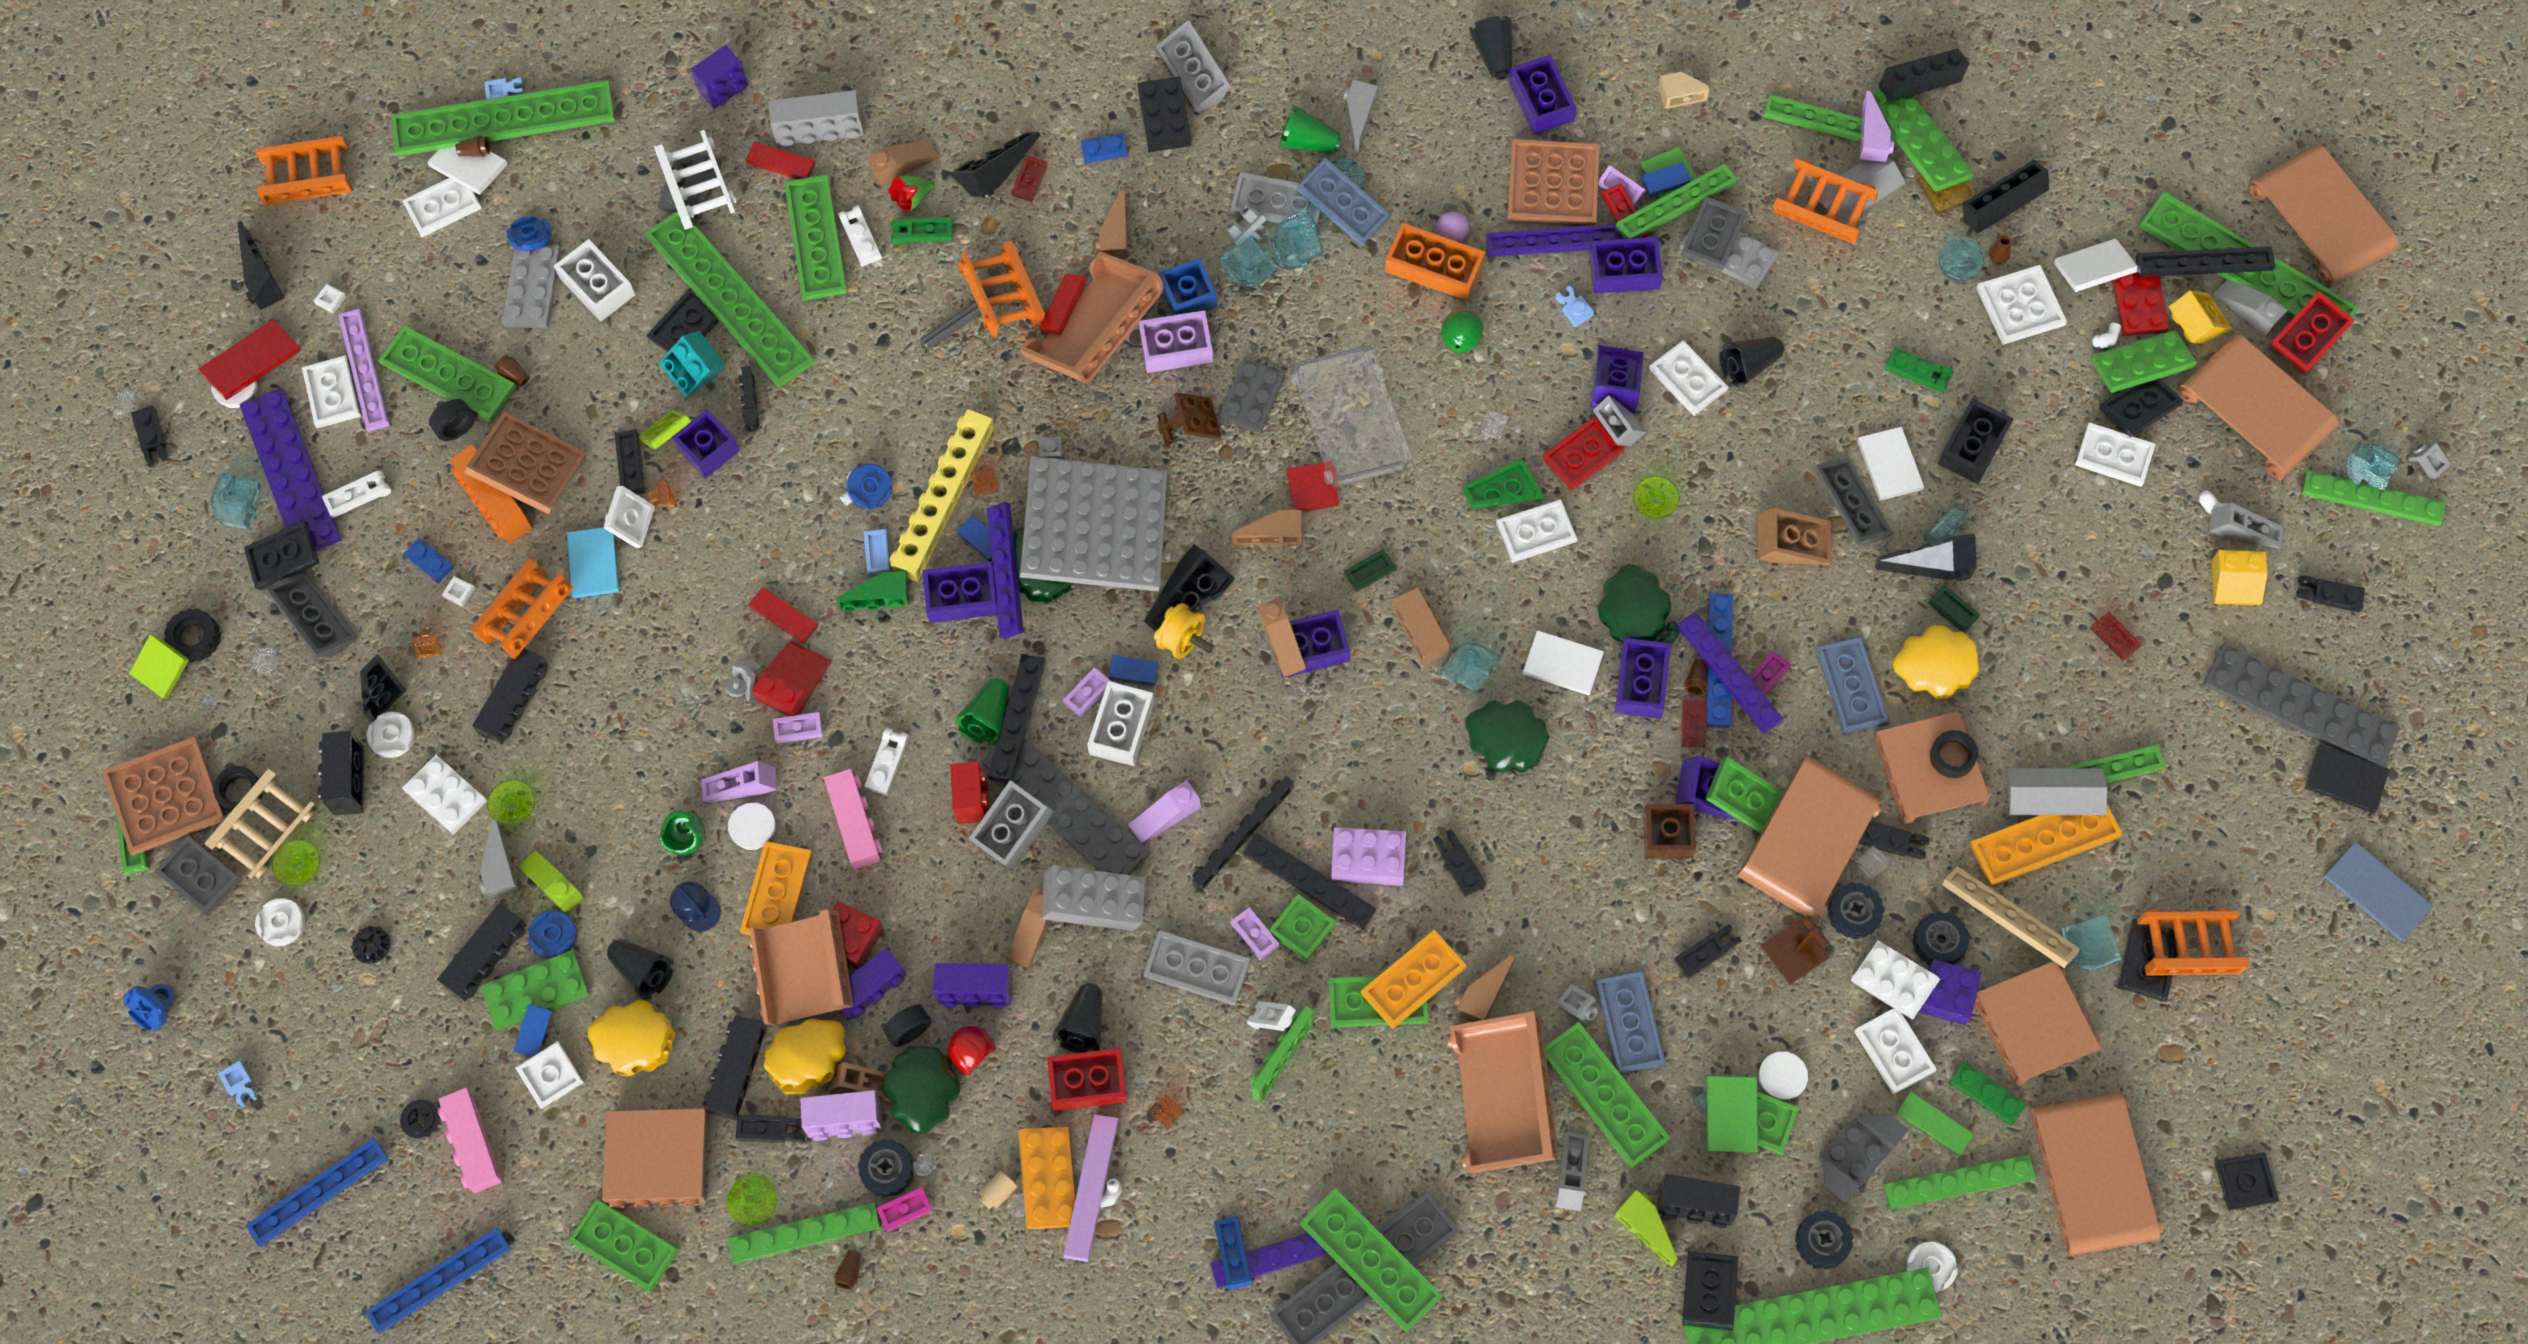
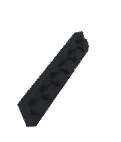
M2272 246L2137 253L2135 257L2136 265L2138 266V277L2273 271L2275 268Z
M1022 654L988 772V779L991 781L1009 783L1010 780L1013 781L1046 664L1044 657Z
M1285 776L1282 781L1277 780L1270 789L1272 792L1266 798L1262 797L1255 805L1256 810L1251 815L1247 814L1244 816L1238 830L1235 833L1232 831L1227 835L1224 840L1225 844L1220 850L1215 849L1208 858L1209 862L1204 867L1200 866L1194 872L1192 882L1196 890L1201 893L1294 789V784L1289 777Z
M1256 833L1243 852L1249 859L1363 931L1377 912V908Z

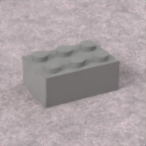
M1010 780L968 839L1004 866L1014 869L1052 816L1054 810Z

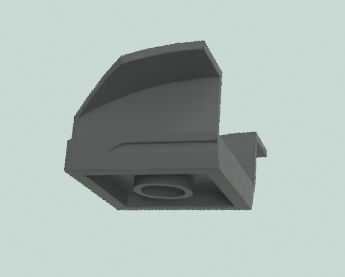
M1890 1114L1862 1116L1851 1119L1819 1155L1823 1166L1826 1188L1846 1203L1906 1135L1909 1129Z

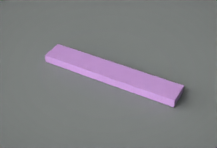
M358 308L338 314L366 430L371 432L388 427L390 422L363 313Z
M1094 1114L1063 1255L1066 1259L1089 1262L1118 1129V1118Z

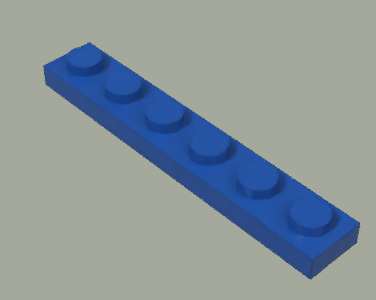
M1709 593L1708 627L1732 655L1733 594ZM1707 666L1706 727L1730 728L1731 694Z
M372 1138L245 1226L256 1244L262 1247L389 1160L377 1139Z
M497 1227L365 1312L376 1332L381 1334L512 1249L501 1230Z

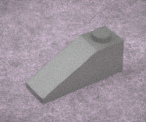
M1353 80L1351 86L1346 87L1344 100H1347L1346 110L1354 150L1359 152L1378 98V86Z
M2226 280L2213 294L2265 337L2282 321L2288 311L2269 295Z
M2229 503L2211 511L2209 531L2226 539L2279 549L2282 548L2284 527L2234 503Z
M496 819L492 820L480 869L482 880H479L482 893L487 894L492 900L520 891L504 833Z
M1567 1131L1564 1133L1557 1189V1208L1581 1211L1585 1192L1589 1135Z

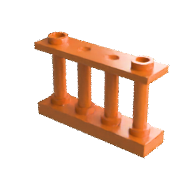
M330 136L324 139L278 146H265L255 149L257 157L266 166L267 184L257 187V194L263 204L270 205L352 192L351 183L347 176L341 174L340 152L349 151L343 136ZM331 154L332 175L319 177L318 155ZM309 157L310 178L298 181L296 159ZM287 160L288 182L276 184L274 162Z
M1795 158L1793 165L1794 170L1798 171L1786 198H1783V200L1776 198L1773 204V212L1856 245L1859 239V230L1856 224L1868 199L1876 202L1878 190H1875V187L1868 183H1863L1862 185L1816 167L1809 160H1798ZM1806 175H1809L1819 180L1807 205L1802 208L1795 205L1794 200ZM1829 183L1839 187L1828 213L1822 216L1817 214L1814 209L1826 184ZM1847 191L1860 195L1848 222L1844 224L1837 222L1835 217Z
M1012 240L1003 243L1000 255L971 262L967 252L962 253L961 261L958 263L959 271L968 282L983 316L984 328L989 330L992 338L997 336L999 325L1027 318L1028 320L1030 319L1033 327L1041 325L1045 312ZM1001 263L1006 265L1008 273L981 280L978 279L975 272L977 269ZM1006 282L1014 283L1016 287L1014 292L990 298L986 297L983 288ZM1015 300L1022 301L1024 305L1023 310L996 317L991 306Z
M528 559L470 630L487 645L494 638L500 640L501 643L499 645L512 658L516 659L574 587L560 573L553 580L546 578L547 574L533 560ZM538 585L545 587V590L538 598L530 595ZM524 602L531 605L523 616L515 613ZM509 620L516 623L508 634L501 631Z
M2221 908L2215 911L2160 912L2159 909L2145 911L2137 919V923L2150 925L2155 955L2145 965L2146 976L2241 974L2249 967L2248 957H2238V955H2235L2230 923L2240 916V912L2230 911L2229 908ZM2160 924H2173L2178 957L2168 958L2165 956ZM2183 924H2196L2202 955L2200 958H2191L2188 955ZM2206 924H2220L2225 953L2223 958H2215L2211 954Z

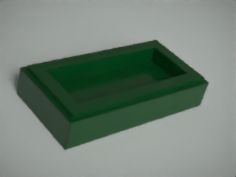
M1383 549L1345 570L1344 575L1354 590L1358 592L1395 571L1396 567Z
M1946 585L1928 602V604L1964 633L1980 617L1978 612Z

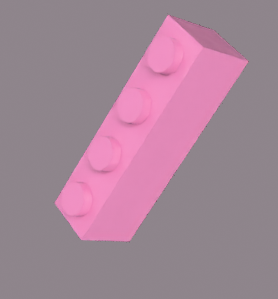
M848 769L824 777L853 870L880 862L879 853H882L883 850L879 839L874 840L872 832L876 831L872 817L867 818L865 812L869 810L866 797H861L859 789H862L859 775L854 776L852 770Z
M464 1088L439 1098L441 1107L437 1108L441 1120L446 1121L448 1129L445 1130V1134L449 1143L454 1145L455 1152L452 1154L456 1165L461 1166L463 1174L460 1175V1179L464 1188H468L475 1194L502 1183L503 1181L473 1093L468 1088Z

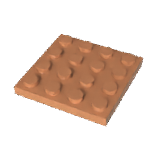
M1512 139L1507 220L1596 225L1600 144Z
M503 411L466 466L464 473L549 515L583 462L587 452Z
M195 736L102 770L125 841L132 856L225 820L221 806L215 799L213 784Z

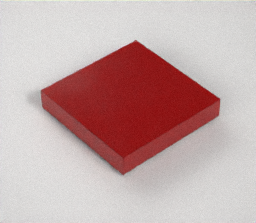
M1331 462L1286 469L1293 508L1303 512L1339 506Z

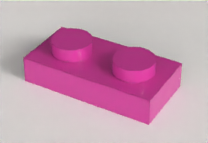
M923 1187L876 1208L887 1232L933 1211Z

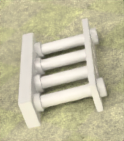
M704 130L700 131L704 142L670 153V151L665 152L662 144L654 147L685 230L693 227L690 219L694 218V215L724 204L728 205L731 214L735 213L732 204L736 203L732 190L727 191L712 152V150L716 149L712 137L707 138ZM707 150L710 160L678 171L676 169L672 170L670 166L674 164L673 161ZM714 168L716 178L687 188H678L677 183L681 182L680 179ZM721 186L723 196L691 207L690 205L685 206L684 200H687V197Z

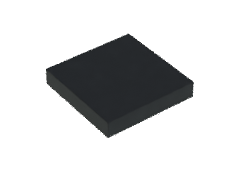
M2265 1152L2214 1162L2228 1211L2279 1202Z

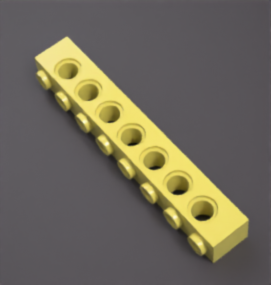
M967 409L965 415L959 418L957 423L958 429L955 435L952 434L947 444L948 449L945 454L940 456L938 461L939 467L936 473H932L930 476L929 487L926 493L923 492L921 494L919 507L916 512L914 511L909 519L910 525L907 531L901 534L900 546L897 551H893L889 562L893 572L906 571L908 579L919 582L923 574L922 570H925L994 430L993 419ZM967 435H974L971 439H965ZM958 454H965L962 458L955 457ZM948 473H955L953 477H946ZM939 492H945V493H946V494H945L944 496H942V497H937V496H936ZM928 512H936L933 516H927ZM919 531H927L923 536L917 535ZM911 550L917 551V553L914 555H907V553Z

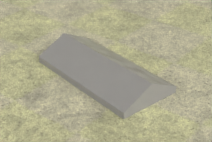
M1187 20L1155 46L1174 77L1180 76L1182 89L1197 113L1220 103L1232 87L1190 20Z
M1889 157L1886 162L1863 160L1839 175L1862 185L1863 183H1868L1874 186L1875 190H1878L1876 202L1868 199L1863 211L1906 183L1895 162ZM1829 183L1826 184L1816 205L1823 215L1828 213L1839 187ZM1847 191L1835 217L1837 222L1844 224L1849 220L1860 195Z
M2006 768L2009 815L2107 814V784L2103 769Z

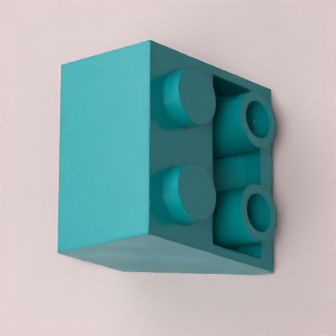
M700 331L683 335L659 362L660 366L685 398L714 380L726 366Z

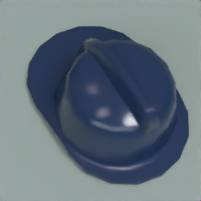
M684 882L677 885L671 893L670 907L686 926L699 932L708 931L715 927L721 914L720 906L702 885L697 882Z

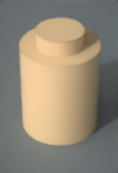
M999 1170L980 1190L979 1193L982 1197L979 1200L989 1210L992 1207L998 1209L1017 1189V1186L1006 1174Z

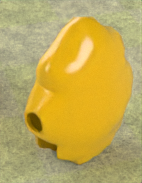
M1932 625L1924 631L1922 636H1910L1904 641L1902 649L1893 658L1892 667L1895 673L1905 680L1908 687L1913 691L1920 692L1926 690L1937 699L1949 698L1958 689L1968 688L1972 680L1978 675L1979 664L1976 642L1970 640L1964 632H1952L1946 626Z
M636 1000L626 1007L613 1005L603 1015L592 1021L588 1027V1039L593 1046L595 1058L598 1061L610 1063L613 1071L622 1076H633L642 1070L652 1072L660 1065L667 1063L676 1037L674 1030L671 1028V1023L665 1014L657 1012L651 1003L644 1000Z
M808 1018L799 1025L780 1029L774 1036L773 1044L765 1051L763 1065L768 1071V1076L787 1095L793 1093L804 1094L811 1088L824 1086L832 1080L835 1066L845 1057V1029L840 1022L835 1020H820L817 1018Z

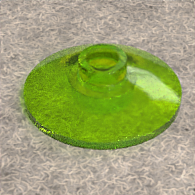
M1649 476L1642 479L1636 485L1633 501L1637 510L1644 516L1661 519L1671 515L1676 510L1679 503V492L1674 483L1669 479L1661 476ZM1657 498L1659 503H1654L1651 499Z
M514 779L506 780L496 785L490 792L487 800L489 814L494 820L496 819L498 823L503 825H516L523 822L531 815L535 806V796L532 789L526 783ZM512 802H517V805L514 808H510V804Z
M293 840L283 844L275 852L272 859V872L278 881L287 886H300L309 882L316 875L320 866V856L317 849L309 842L303 840ZM299 862H302L301 867L295 869V865Z
M747 1176L738 1180L730 1189L727 1197V1207L731 1216L737 1222L748 1226L765 1222L773 1214L777 1204V1195L774 1187L769 1181L759 1176ZM749 1195H754V1201L747 1203L746 1198Z

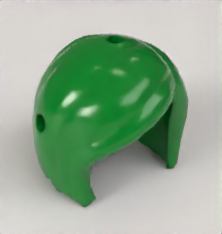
M1470 311L1452 312L1445 318L1442 324L1441 337L1446 347L1456 354L1466 353L1479 345L1484 325L1480 318Z
M674 811L670 813L663 821L660 829L659 840L661 846L669 853L688 855L696 852L700 848L705 836L704 824L698 815L690 811Z

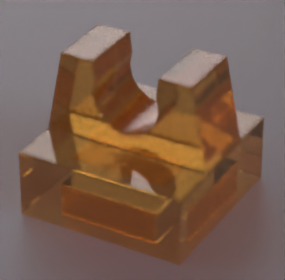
M993 468L970 472L975 496L998 492Z
M663 479L655 482L657 489L647 493L649 502H654L656 508L663 505L669 510L678 507L672 487Z
M421 628L420 636L412 638V647L418 658L442 655V647L436 635H431L430 628Z
M1167 1094L1150 1111V1115L1167 1130L1185 1113Z

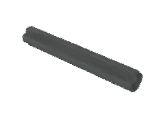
M992 292L986 294L987 298L995 296ZM976 301L922 337V345L926 349H930L980 315L981 312Z

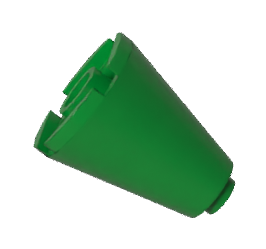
M1293 105L1290 110L1293 112L1287 118L1280 139L1283 141L1279 143V147L1332 154L1333 150L1338 151L1342 140L1338 137L1339 133L1303 109Z
M999 678L989 679L957 715L955 725L958 723V731L966 738L976 743H981L982 740L988 741L987 745L997 742L1009 693V688L1005 681Z

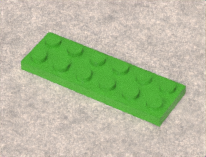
M1880 88L1871 91L1891 131L1892 137L1935 192L1972 179L1974 172L1914 95L1889 102Z
M828 174L784 182L803 301L847 294Z
M405 325L378 360L381 365L447 400H464L474 414L491 423L517 388L515 383Z
M1577 1022L1545 1046L1548 1064L1630 1169H1633L1671 1140L1670 1136L1580 1022Z
M1336 1188L1300 1222V1225L1406 1333L1443 1297Z

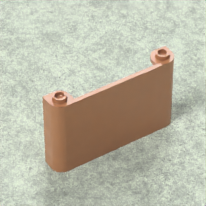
M2320 144L2311 147L2252 180L2248 186L2254 198L2264 200L2268 197L2321 262L2318 267V277L2328 288L2391 254L2398 246L2397 236L2328 151Z
M1101 251L1090 263V273L1093 280L1079 296L1062 334H1048L1042 342L1035 337H1031L1020 348L1025 358L1083 383H1088L1095 377L1158 299L1163 290V282L1158 273Z
M2234 335L2177 389L2181 398L2186 402L2195 403L2200 399L2268 458L2266 461L2267 472L2280 482L2330 436L2339 425L2337 417L2241 335Z
M1806 754L1801 759L1737 876L1804 917L1810 916L1812 920L1817 915L1822 917L1828 907L1826 901L1871 818H1875L1882 809V805H1880L1881 799Z
M1535 1011L1449 1026L1448 1045L1450 1049H1454L1458 1054L1469 1143V1149H1466L1465 1154L1462 1155V1165L1466 1172L1473 1174L1557 1160L1558 1146L1543 1029L1539 1015Z
M2121 1092L2030 1109L2068 1257L2157 1241L2160 1238V1233H2163L2162 1221L2156 1217L2128 1114L2130 1110L2129 1100Z

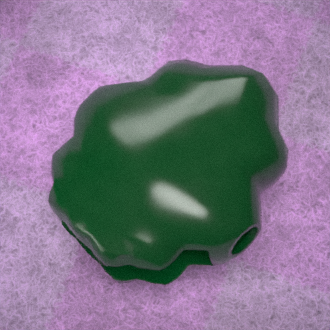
M1024 528L1014 529L1020 593L1025 594L1030 601L1041 602L1046 605L1068 593L1072 584L1070 582L1020 577Z
M1634 564L1622 566L1603 585L1605 597L1597 606L1599 620L1609 628L1611 637L1623 643L1624 638L1656 641L1657 637L1665 631L1666 625L1664 620L1672 609L1670 595L1659 588V579L1654 573L1644 571Z
M1496 700L1490 701L1483 708L1472 711L1465 721L1472 751L1483 755L1488 768L1499 773H1505L1512 769L1518 772H1525L1530 767L1537 766L1550 738L1546 731L1545 721L1535 717L1532 707L1519 700L1507 705Z
M909 1046L904 1052L895 1056L892 1069L884 1075L882 1081V1093L892 1102L891 1115L894 1119L902 1122L911 1132L917 1134L927 1133L936 1124L946 1121L950 1114L949 1104L955 1101L960 1094V1081L951 1070L952 1062L938 1047Z

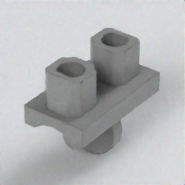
M1246 204L1240 211L1244 219L1240 223L1232 219L1225 225L1229 236L1238 247L1245 240L1249 243L1254 237L1260 241L1262 236L1259 232L1264 228L1262 224L1267 220L1257 206L1254 208Z
M751 658L744 664L737 660L733 664L732 679L726 683L727 693L732 697L745 695L746 700H752L754 695L751 690L759 679L756 674L760 671V665Z

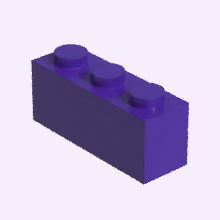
M884 948L849 976L854 1007L841 1009V1012L849 1021L852 1018H859L865 1013L867 1006L872 1002H879L885 996L887 990L891 987H898L904 981L906 973L903 967L887 948Z

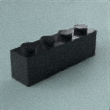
M1958 48L1887 67L1878 87L1889 102L1962 82L1969 62Z
M2032 160L1962 203L1964 223L1979 234L2049 190L2048 170L2036 160Z
M524 648L516 659L511 658L472 725L478 734L499 744H503L505 739L511 736L513 725L517 719L522 717L527 701L535 695L537 684L547 674L548 663L544 657Z
M499 903L437 980L463 1001L473 997L479 988L478 985L484 978L486 979L492 974L495 964L499 959H503L508 954L512 943L522 937L527 925L520 917Z
M735 1015L733 1022H729L726 1030V1035L728 1036L726 1044H723L719 1051L720 1063L718 1068H714L712 1072L711 1082L713 1084L711 1090L706 1092L703 1105H705V1109L709 1114L737 1121V1116L740 1113L767 1030L763 1022Z

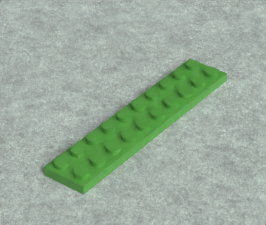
M609 80L391 115L397 157L456 147L457 143L478 135L486 136L489 142L615 121Z
M2165 191L2139 226V228L2178 251L2257 247ZM2275 257V268L2273 271L2216 273L2226 280L2243 284L2269 295L2288 310L2285 315L2291 319L2304 308L2318 291L2352 318L2360 308Z
M677 211L645 232L648 241L778 388L815 364L813 357L692 221L693 227L685 230Z
M1929 1267L1735 1305L1733 1331L1683 1325L1687 1344H1815L1936 1320L1942 1316Z

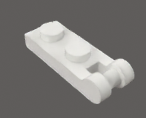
M857 205L852 207L853 210L838 213V216L861 267L882 259L860 207ZM856 218L858 222L850 225L849 221Z
M382 471L373 472L322 496L331 517L335 518L378 497L389 495L391 488L384 481L386 479ZM376 484L377 487L370 489L369 486Z
M891 728L884 730L881 744L864 785L865 790L888 796L908 744L909 734L904 732L899 734ZM891 741L898 743L896 748L889 747Z
M1258 1001L1255 1006V1013L1253 1016H1249L1246 1023L1255 1029L1266 1028L1284 1031L1291 1024L1292 1016L1296 1010L1287 1004Z

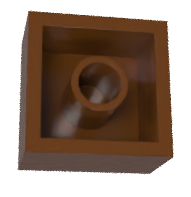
M1646 804L1643 811L1645 859H1693L1696 851L1694 804Z

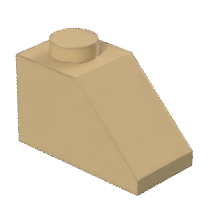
M1668 72L1660 76L1658 89L1665 109L1707 101L1709 86L1683 72Z

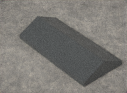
M1849 458L1822 463L1813 467L1857 544L1869 546L1893 534Z
M308 572L265 589L315 657L335 656L357 640L356 635Z

